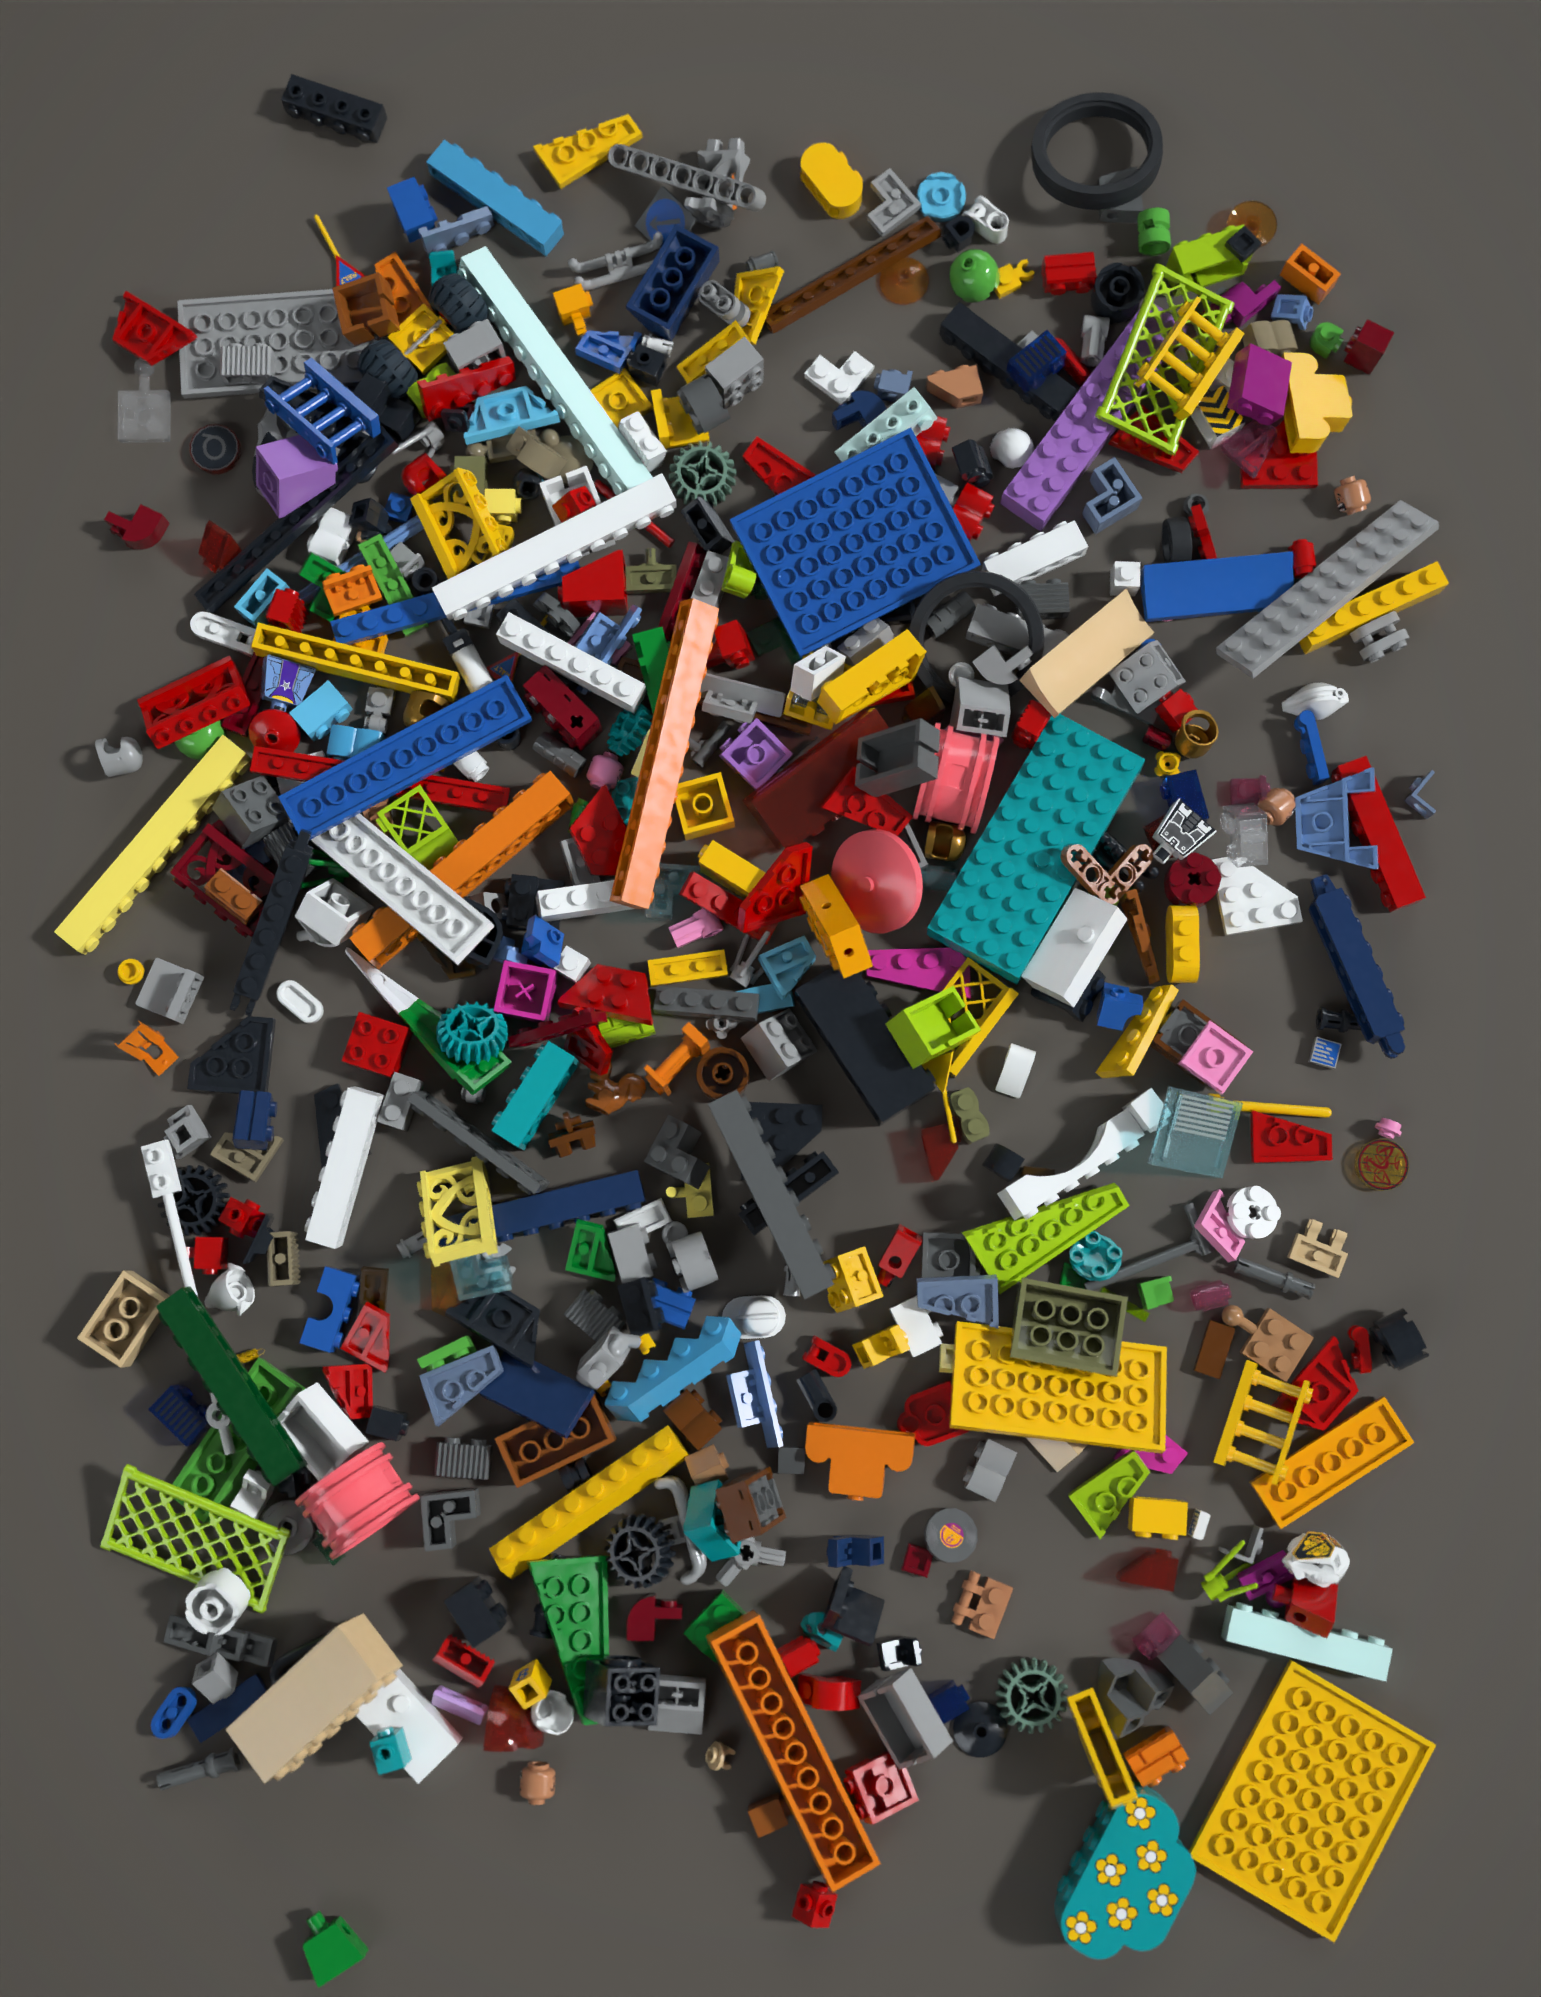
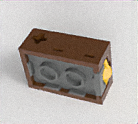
M1182 999L1175 1005L1170 1014L1164 1017L1150 1046L1211 1091L1213 1090L1211 1087L1180 1066L1178 1062L1208 1021H1212L1221 1029L1223 1028Z
M770 1466L740 1475L715 1490L717 1507L722 1510L725 1519L724 1530L727 1536L731 1538L732 1543L762 1535L786 1519Z

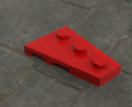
M1250 1110L1252 1162L1332 1160V1134Z

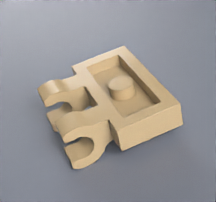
M1309 1219L1305 1228V1234L1296 1233L1287 1258L1339 1278L1348 1253L1341 1251L1348 1233L1333 1229L1328 1246L1316 1241L1323 1223Z

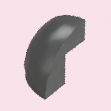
M1109 1658L1101 1660L1098 1670V1694L1101 1707L1110 1727L1118 1738L1124 1737L1142 1726L1145 1716L1151 1710H1159L1175 1687L1167 1677L1157 1670L1130 1659Z

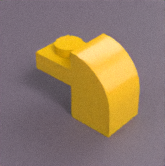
M897 1324L878 1331L852 1345L863 1369L872 1367L910 1349L906 1333Z

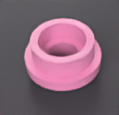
M1381 1118L1380 1122L1375 1125V1128L1379 1130L1378 1134L1388 1139H1394V1136L1400 1137L1402 1133L1400 1131L1402 1125L1387 1118Z

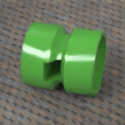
M1149 208L1141 211L1137 216L1138 232L1140 233L1138 235L1139 252L1148 256L1166 253L1171 248L1169 211L1164 208Z

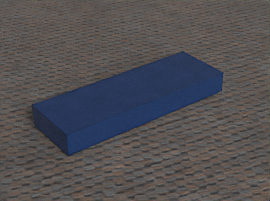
M256 1673L238 1685L229 1697L222 1698L214 1704L211 1703L187 1719V1722L199 1742L202 1743L238 1719L268 1691V1688L259 1673Z

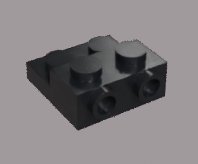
M512 874L511 880H506L505 895L509 896V903L503 906L502 920L506 921L508 928L527 930L528 919L534 915L538 916L535 898L537 892L565 887V882L561 880L540 879L537 876ZM561 920L547 922L560 931Z

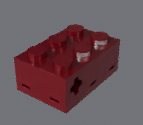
M546 665L523 685L526 692L524 697L528 701L527 704L536 714L542 713L545 718L544 721L554 732L557 729L563 736V741L571 749L576 747L582 752L603 732L599 718Z

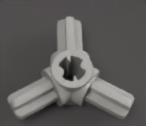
M754 1537L742 1540L740 1547L744 1549V1545H749L750 1551L754 1552L753 1555L749 1554L748 1558H744L743 1553L740 1552L738 1556L731 1557L717 1573L716 1579L727 1587L743 1568L747 1570L750 1565L757 1566L758 1562L783 1566L786 1551L761 1546L762 1542L755 1541Z

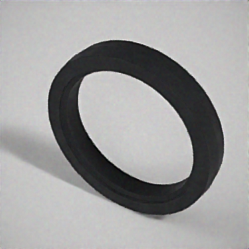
M1104 92L1080 94L1056 104L1039 121L1031 146L1032 168L1040 186L1056 200L1072 207L1088 210L1114 208L1138 198L1154 182L1163 157L1162 132L1155 117L1144 106L1128 97ZM1087 117H1108L1122 121L1135 129L1145 142L1147 156L1140 168L1126 179L1113 184L1092 186L1076 183L1062 176L1050 163L1046 150L1052 137L1065 125Z
M967 571L940 581L921 599L911 619L909 631L923 648L925 627L930 614L943 598L957 590L967 587H985L996 590L1011 599L1022 612L1028 628V647L1033 655L1029 657L1032 662L1022 670L1017 671L1018 679L1008 684L1009 699L1025 687L1019 680L1029 668L1042 658L1044 628L1035 603L1017 583L993 572ZM925 654L917 675L927 688L934 686L941 699L953 704L955 687L944 682L934 672Z

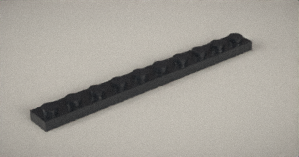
M382 426L380 427V434L374 438L369 436L337 465L338 471L335 475V484L285 517L278 518L194 594L207 612L213 614L399 447Z

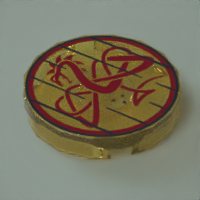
M1376 1139L1365 1144L1357 1152L1354 1162L1358 1178L1361 1179L1365 1186L1376 1191H1388L1400 1186L1406 1179L1409 1170L1408 1157L1403 1148L1396 1142L1387 1139Z

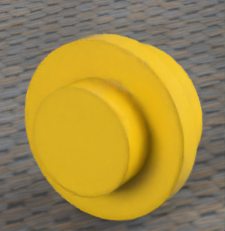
M126 959L118 967V977L126 984H137L144 976L143 965L135 959Z

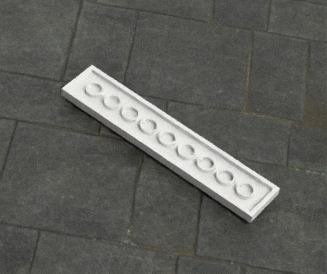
M360 813L310 840L457 965L494 927L490 920Z

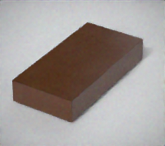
M1208 1320L1193 1371L1216 1379L1221 1378L1235 1328Z

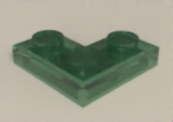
M779 617L747 633V637L758 657L781 646L792 667H794L795 663L802 660V658H799Z

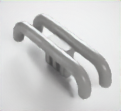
M656 232L653 240L632 248L627 247L622 251L617 250L612 254L607 253L605 256L578 263L576 259L571 258L568 265L573 272L585 273L607 266L609 274L591 280H584L581 276H577L574 279V284L581 283L583 290L589 291L646 274L653 260L633 266L632 258L658 249L663 242V235L660 232Z
M666 1475L657 1479L654 1486L658 1490L669 1489L673 1493L678 1515L658 1520V1522L664 1523L663 1526L670 1524L671 1528L663 1530V1532L671 1531L670 1535L673 1534L674 1539H668V1541H675L674 1545L687 1543L692 1561V1570L682 1575L680 1581L683 1585H689L697 1581L705 1572L707 1566L706 1555L683 1533L689 1500L688 1489L679 1477Z

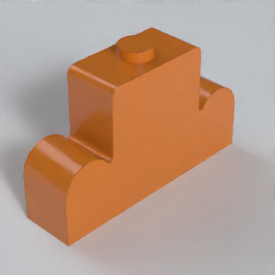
M809 1422L807 1425L805 1450L808 1458L814 1462L820 1463L828 1458L831 1459L828 1488L830 1493L847 1495V1499L861 1501L863 1497L880 1498L882 1496L886 1464L893 1471L897 1472L909 1468L914 1454L915 1433Z

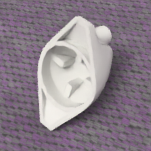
M1320 682L1302 687L1281 704L1284 712L1299 716L1302 711L1309 710L1314 714L1315 720H1321L1348 703L1349 698L1348 693L1344 689H1337L1333 685Z

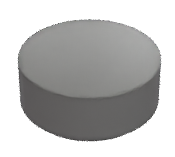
M678 1221L667 1223L662 1230V1239L665 1244L688 1235L686 1226Z

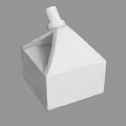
M332 878L306 893L295 915V918L305 929L297 932V939L299 941L309 940L324 947H336L348 940L353 935L352 931L361 923L366 924L374 907Z

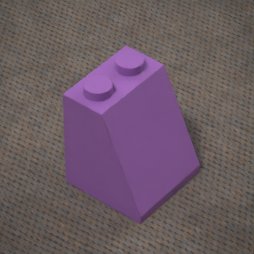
M301 435L256 446V486L279 518L285 517L335 484V475L338 471L337 463L333 465L327 458H322L316 449Z

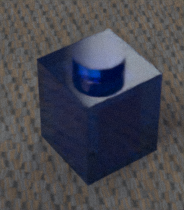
M954 1680L927 1695L943 1724L970 1709L966 1702L970 1699L963 1684L957 1686Z

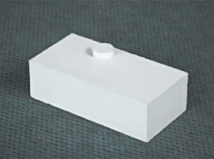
M1074 888L1021 976L1033 988L1074 1008L1127 921V918L1117 906Z
M399 1669L395 1673L397 1678L385 1688L381 1687L377 1691L378 1696L371 1702L359 1707L360 1712L356 1716L374 1736L377 1735L378 1730L388 1726H393V1730L403 1727L412 1760L404 1769L419 1784L460 1743L463 1737Z

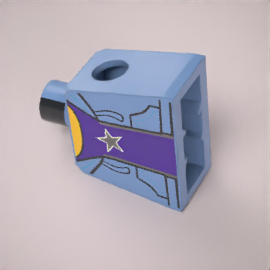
M265 656L262 667L261 699L272 702L270 709L286 712L287 706L297 707L302 702L316 669L275 656Z

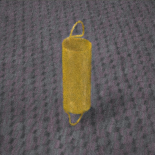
M252 1349L236 1356L243 1364L257 1359L260 1355H258V1350Z

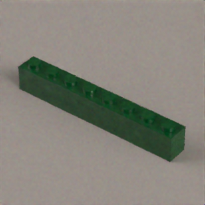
M182 1287L156 1305L159 1311V1319L165 1326L170 1327L174 1334L172 1336L174 1342L179 1348H183L189 1356L187 1358L189 1365L195 1371L198 1370L202 1376L204 1388L209 1393H213L218 1401L216 1403L218 1409L223 1415H227L232 1422L231 1428L233 1432L246 1443V1451L250 1458L254 1461L257 1460L261 1466L263 1478L268 1483L276 1486L308 1465L192 1287Z

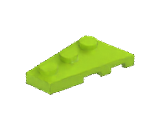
M1130 1450L1069 1492L1068 1496L1101 1539L1106 1533L1108 1526L1117 1518L1120 1510L1129 1498H1132L1149 1475L1150 1470L1135 1450Z

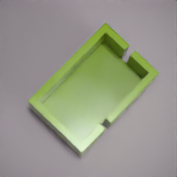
M1244 224L1236 227L1231 225L1224 228L1221 232L1215 234L1206 233L1196 240L1190 242L1185 240L1177 243L1171 251L1166 267L1192 282L1194 281L1191 273H1194L1198 285L1202 287L1244 275L1252 255L1241 263L1225 247L1226 241L1237 233ZM1168 280L1171 288L1178 285ZM1179 289L1172 291L1174 297L1182 295Z
M954 986L902 1010L885 1024L913 1069L965 1043L981 1031L969 1010L953 1022H949L948 1019L966 1006Z

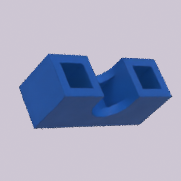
M325 1266L317 1292L327 1295L332 1300L333 1311L324 1320L308 1317L300 1340L301 1344L329 1353L335 1352L336 1348L340 1349L345 1336L342 1333L344 1324L350 1321L353 1313V1308L350 1307L353 1297L357 1298L359 1294V1275Z

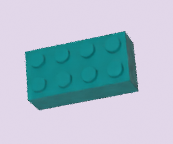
M550 1041L546 1045L541 1044L534 1055L537 1060L532 1067L528 1066L520 1077V1080L523 1082L517 1090L513 1089L506 1099L507 1107L503 1112L499 1111L491 1123L494 1126L491 1131L524 1151L580 1064L574 1056Z

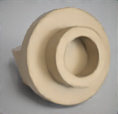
M721 1742L712 1743L706 1751V1762L709 1768L715 1771L720 1768L725 1770L731 1769V1765L725 1762L724 1758L727 1754L735 1755V1751L729 1746H724Z

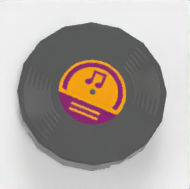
M945 1508L934 1513L927 1521L924 1529V1538L928 1551L937 1560L945 1563H958L967 1559L975 1550L978 1541L977 1528L973 1519L966 1512L956 1508Z

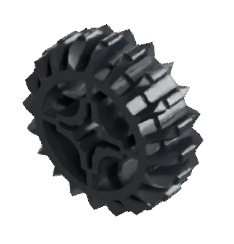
M188 1165L186 1172L182 1168H178L177 1173L183 1194L178 1202H176L178 1192L173 1193L176 1202L181 1229H184V1235L190 1236L192 1232L196 1236H200L202 1229L206 1233H210L212 1231L210 1223L215 1227L220 1225L217 1217H220L222 1208H225L227 1204L223 1203L224 1199L230 1198V1193H222V1190L226 1189L228 1185L227 1183L218 1184L222 1176L219 1174L213 1176L214 1170L211 1168L205 1171L204 1166L198 1165L195 1170L193 1165ZM201 1179L210 1188L198 1191L194 1185H191L190 1180ZM193 1196H200L195 1201L196 1205L190 1204V1202L193 1200ZM213 1198L212 1207L207 1214L206 1203ZM164 1202L158 1203V1207L165 1208ZM166 1210L160 1214L162 1218H167ZM190 1210L194 1216H197L199 1221L188 1222L180 1216L179 1212Z
M632 1514L627 1519L619 1520L618 1525L611 1528L612 1534L606 1538L610 1544L605 1546L604 1549L610 1553V1556L606 1557L605 1561L612 1562L613 1564L609 1571L618 1572L616 1580L625 1578V1586L633 1584L635 1589H639L642 1586L649 1588L653 1584L657 1585L662 1581V1577L668 1576L670 1573L668 1569L673 1567L674 1564L670 1558L674 1557L676 1552L670 1550L675 1541H668L667 1536L670 1535L671 1531L663 1532L664 1523L659 1522L655 1525V1517L646 1518L645 1514L638 1516ZM627 1535H629V1539H627L628 1547L627 1550H625V1540ZM638 1549H641V1551H643V1550H648V1551H646V1552H644V1553H641V1554L639 1553V1551H638V1552H633V1551L638 1550ZM654 1552H656V1560L652 1568V1555Z

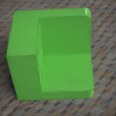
M1164 1276L1136 1284L1143 1309L1156 1308L1159 1305L1174 1301L1169 1283L1172 1281L1171 1276Z

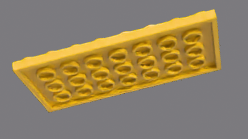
M957 1321L955 1326L949 1428L1162 1454L1165 1452L1167 1347L1122 1341L1117 1377L1010 1358L1012 1328L999 1326L998 1329L985 1324Z

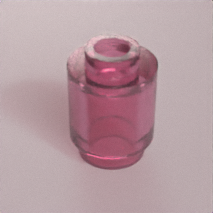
M1221 1280L1196 1286V1289L1190 1291L1191 1300L1196 1311L1202 1310L1205 1312L1227 1306L1229 1304L1228 1299H1232L1228 1284H1223Z

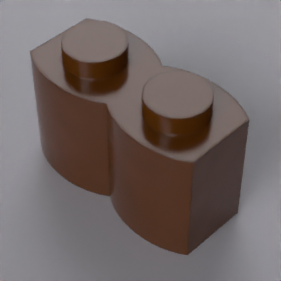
M686 1388L663 1411L699 1451L722 1430L719 1424L723 1420L713 1409L708 1412L703 1407L702 1403L705 1400L695 1389L690 1392Z

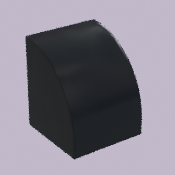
M996 1143L982 1166L1005 1181L1010 1182L1025 1159L1012 1150Z

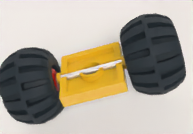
M452 273L439 278L434 283L428 300L436 315L423 303L400 325V331L391 333L388 336L389 341L381 339L368 344L361 352L357 362L358 370L362 376L367 373L382 382L386 380L387 386L392 393V398L396 397L403 400V398L408 397L407 391L410 386L418 381V374L412 364L424 375L447 354L444 342L451 335L460 334L469 329L473 323L486 320L488 317L486 302L463 276Z

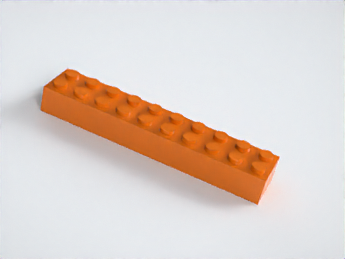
M551 771L547 774L541 773L533 780V785L526 791L523 789L513 797L514 801L511 804L497 809L493 814L494 818L487 824L483 822L473 830L474 834L469 839L459 841L453 847L454 851L451 854L437 859L433 864L434 868L430 872L460 897H466L568 812L574 803L571 794ZM382 906L377 909L372 915L374 918L366 924L361 923L352 931L353 935L349 938L364 957L377 969L385 965L416 939L417 934H420L388 906Z
M751 1610L706 1635L705 1637L827 1886L832 1892H835L880 1865L881 1863L760 1615L756 1611Z

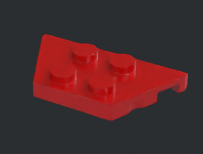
M124 292L123 298L126 300L124 310L119 311L118 325L115 328L112 339L117 345L153 366L196 340L197 335L193 331L130 292Z
M606 785L598 789L592 800L569 827V831L591 876L616 875L627 829Z
M597 964L558 999L560 1008L570 1010L579 1006L584 1009L594 1008L595 1012H606V1016L610 1018L653 1025L646 974L642 972Z
M1335 1336L1329 1338L1290 1383L1302 1388L1304 1380L1310 1382L1309 1388L1314 1389L1309 1405L1303 1404L1298 1424L1323 1431L1359 1391L1355 1380L1350 1375V1368L1346 1359L1343 1358L1338 1346V1339ZM1282 1393L1271 1406L1294 1413L1298 1398Z

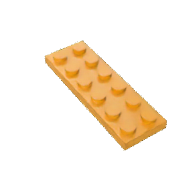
M1381 1396L1288 1456L1284 1465L1289 1466L1284 1482L1279 1480L1278 1485L1272 1484L1273 1475L1263 1472L1249 1482L1278 1528L1282 1529L1412 1445L1414 1441L1387 1399Z

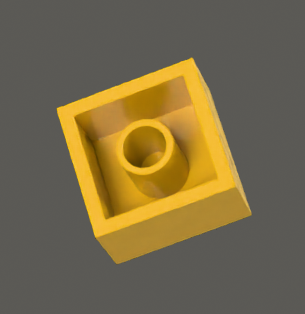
M721 772L678 783V796L675 804L686 841L735 828Z

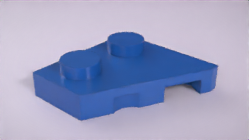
M587 331L575 348L576 355L620 374L626 365L630 352L635 351L637 345L642 341V333L634 332V336H619V332L608 331L606 333Z

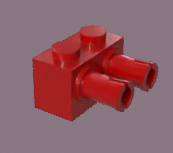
M737 619L720 625L714 630L716 639L713 642L712 651L708 655L707 669L722 663L728 664L731 668L742 669L749 666L750 662L755 660L746 631Z

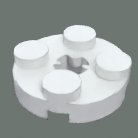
M1260 1186L1238 1189L1230 1196L1227 1202V1207H1229V1216H1227L1229 1226L1242 1238L1257 1239L1268 1236L1276 1227L1277 1220L1281 1216V1211L1276 1205L1274 1198ZM1250 1206L1255 1208L1256 1218L1252 1217L1251 1219L1249 1217L1250 1210L1248 1208Z

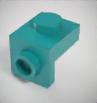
M453 250L429 253L432 286L439 278L445 275L458 274Z

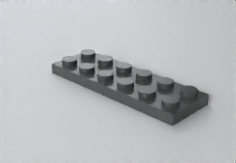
M413 1091L408 1098V1101L413 1104L411 1108L421 1116L427 1114L434 1119V1126L443 1132L448 1130L455 1135L453 1139L463 1147L469 1145L476 1150L475 1156L485 1163L490 1161L497 1166L496 1171L505 1178L509 1179L510 1176L519 1182L517 1186L525 1193L530 1194L533 1192L536 1194L545 1191L550 1184L547 1179L429 1092Z

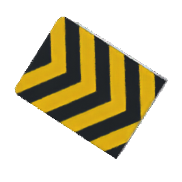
M1224 386L1204 395L1197 405L1198 408L1190 415L1210 449L1238 436L1246 423L1242 415L1227 408L1229 393Z

